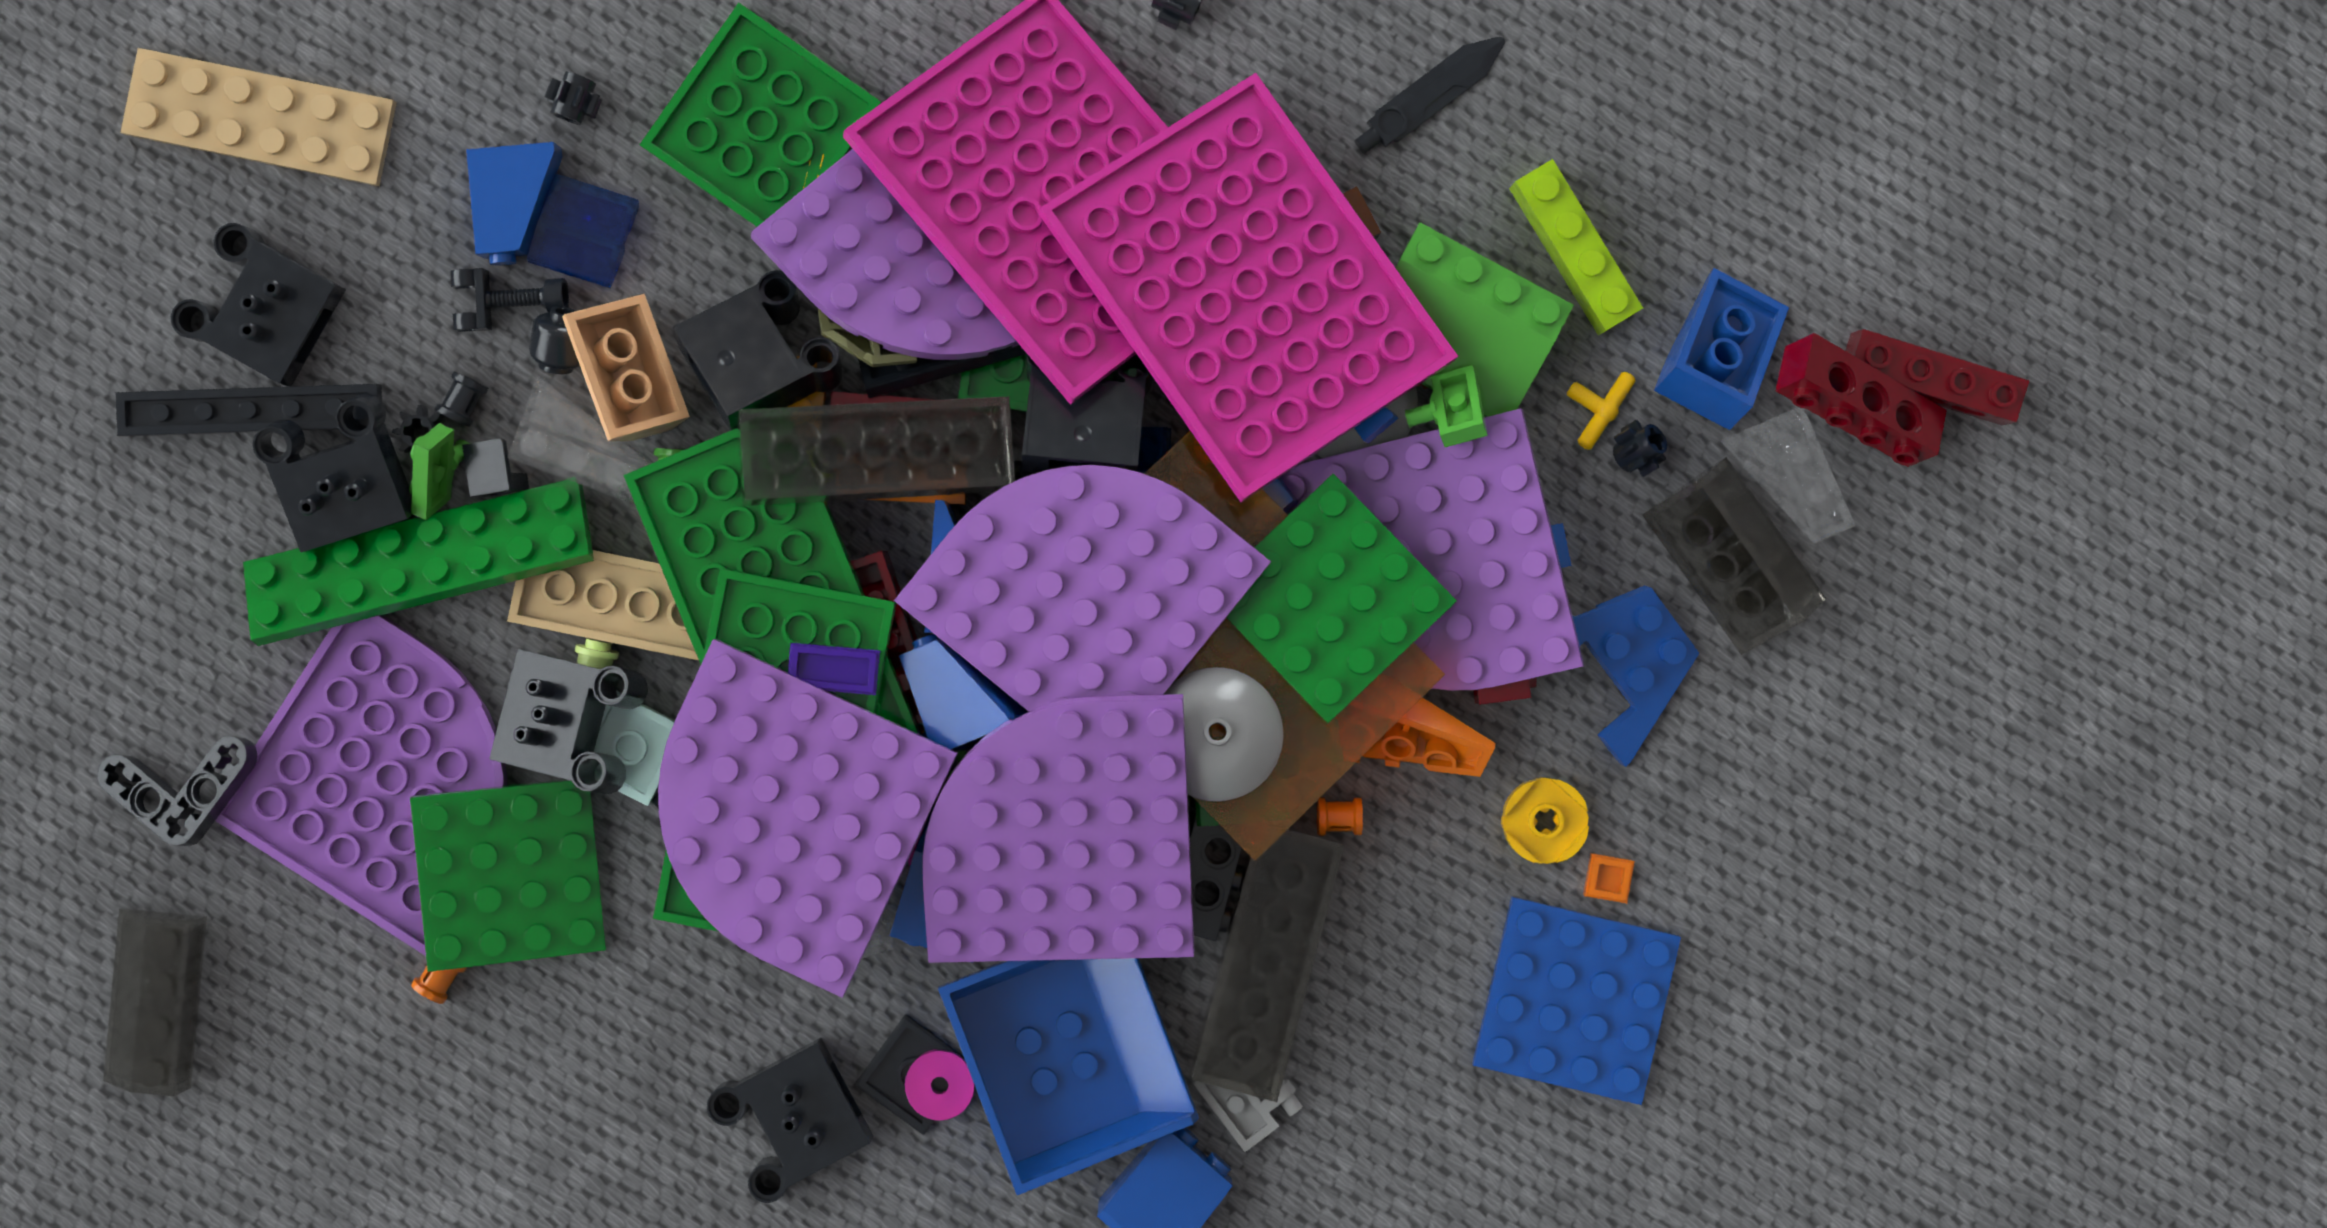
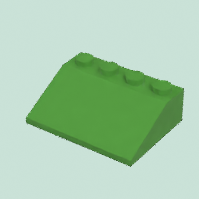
M1419 223L1395 268L1458 355V358L1435 375L1473 365L1478 377L1484 417L1516 410L1554 345L1574 304L1434 229ZM1431 377L1421 383L1433 390Z

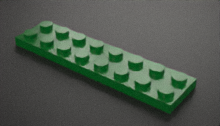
M578 477L434 513L427 520L418 517L383 526L302 553L299 548L245 561L243 562L250 640L257 646L592 562L594 561L583 484Z

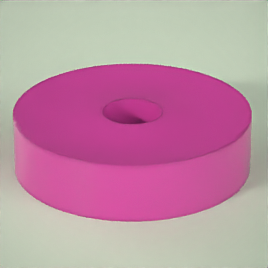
M933 1049L920 1055L911 1065L905 1079V1092L910 1105L917 1113L932 1120H948L962 1113L969 1105L975 1091V1085L965 1059L957 1053L947 1050ZM937 1077H943L948 1082V1089L939 1092L934 1089L932 1081Z

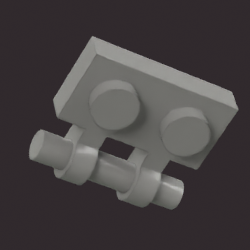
M1251 1037L1247 1038L1237 1047L1247 1060L1240 1067L1237 1068L1228 1055H1225L1192 1080L1194 1086L1244 1152L1248 1151L1279 1127V1123L1271 1114L1274 1108L1281 1105L1286 1113L1292 1116L1303 1107L1294 1095L1295 1087L1289 1079L1285 1081L1270 1063L1273 1058L1265 1048L1260 1050ZM1256 1073L1270 1090L1262 1099L1258 1097L1247 1082Z

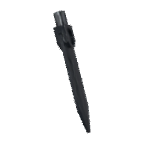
M1495 37L1463 45L1375 112V116L1367 122L1370 129L1354 140L1357 147L1363 154H1366L1380 142L1384 147H1387L1392 142L1402 140L1484 78L1505 44L1504 38Z

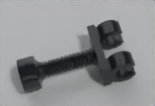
M474 268L450 271L451 287H455V289L475 288L477 313L453 314V330L458 332L492 330L491 308L535 306L537 304L546 306L548 312L551 311L552 307L556 306L569 308L568 283L565 278L546 279L544 286L540 289L494 290L492 292L490 290L488 270Z

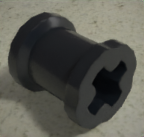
M454 371L451 376L453 382L443 403L437 404L434 410L463 425L471 427L473 420L470 417L481 394H486L489 388Z

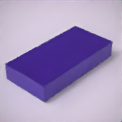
M790 643L788 674L798 677L802 681L824 691L877 695L881 650Z

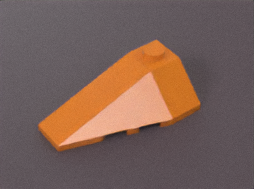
M1382 673L1334 718L1338 719L1343 759L1346 762L1360 763L1361 756L1366 758L1385 760V766L1399 768L1401 762L1423 764L1428 771L1481 777L1496 745L1495 742L1398 681Z

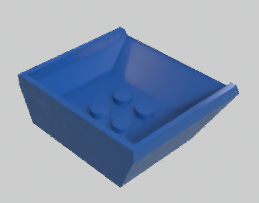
M1139 958L1002 961L937 987L1016 1195L1193 1125L1199 1119Z

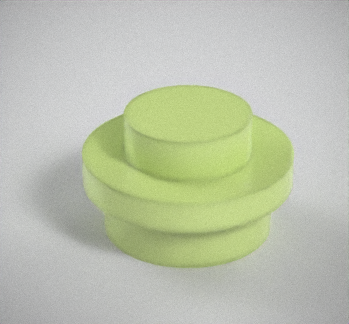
M586 638L585 644L575 645V652L578 653L577 663L599 669L612 666L613 660L618 659L619 652L611 650L612 643L590 638Z

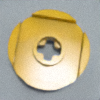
M1539 777L1525 781L1511 792L1503 807L1501 825L1506 841L1518 855L1533 863H1558L1571 858L1585 843L1589 830L1588 809L1581 794L1568 783L1559 779ZM1552 809L1555 813L1552 821L1556 824L1555 828L1552 831L1544 828L1539 832L1535 828L1538 822L1535 815L1539 811L1546 813Z

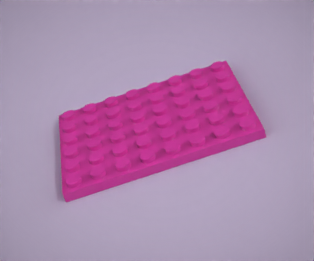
M1024 0L846 128L843 138L1070 405L1136 354L1038 212L1039 208L1168 127L1059 0Z
M1257 73L1249 76L1039 208L1038 214L1240 502H1243L1458 358L1454 349Z

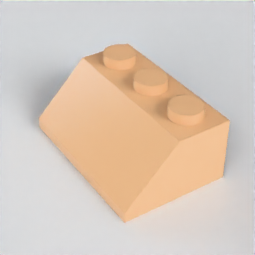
M645 294L567 313L562 316L608 441H634L674 429L690 417Z

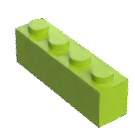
M1553 159L1513 183L1509 188L1598 336L1643 309Z

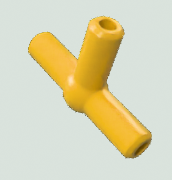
M1621 372L1604 399L1580 383L1573 382L1567 391V396L1594 413L1577 440L1582 448L1591 450L1609 422L1617 418L1618 408L1636 382L1633 375L1628 372Z

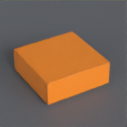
M1590 853L1583 895L1627 904L1635 861Z

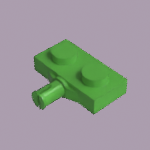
M1473 365L1431 376L1433 393L1430 403L1408 410L1405 409V416L1410 428L1435 420L1439 427L1444 447L1488 436L1478 377Z
M440 423L424 436L416 439L410 454L413 460V475L409 488L412 495L411 514L424 520L430 518L451 499L454 472L459 463L464 460L462 445L469 444L462 439L454 444V429Z

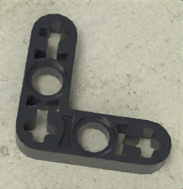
M234 736L220 738L212 746L179 793L140 760L132 756H108L101 762L97 777L99 784L109 795L163 841L170 845L192 846L204 837L254 769L257 762V751L254 744L246 738ZM231 748L238 749L236 752L237 758L240 759L238 764H231L232 757L228 754ZM116 767H125L122 772L123 775L131 782L138 783L133 786L130 783L117 782L119 775L115 772ZM215 768L223 769L221 774L215 772ZM211 779L216 784L217 792L215 798L206 804L200 797V788L206 780ZM154 788L159 793L160 803L155 811L148 812L144 807L143 800L145 794ZM195 810L202 811V814L193 813ZM179 819H186L184 823L185 828L188 829L186 834H178L181 830L180 825L177 824Z

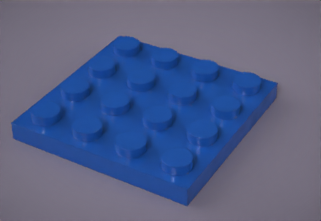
M1511 896L1473 1057V1066L1642 1105L1681 937L1675 934Z

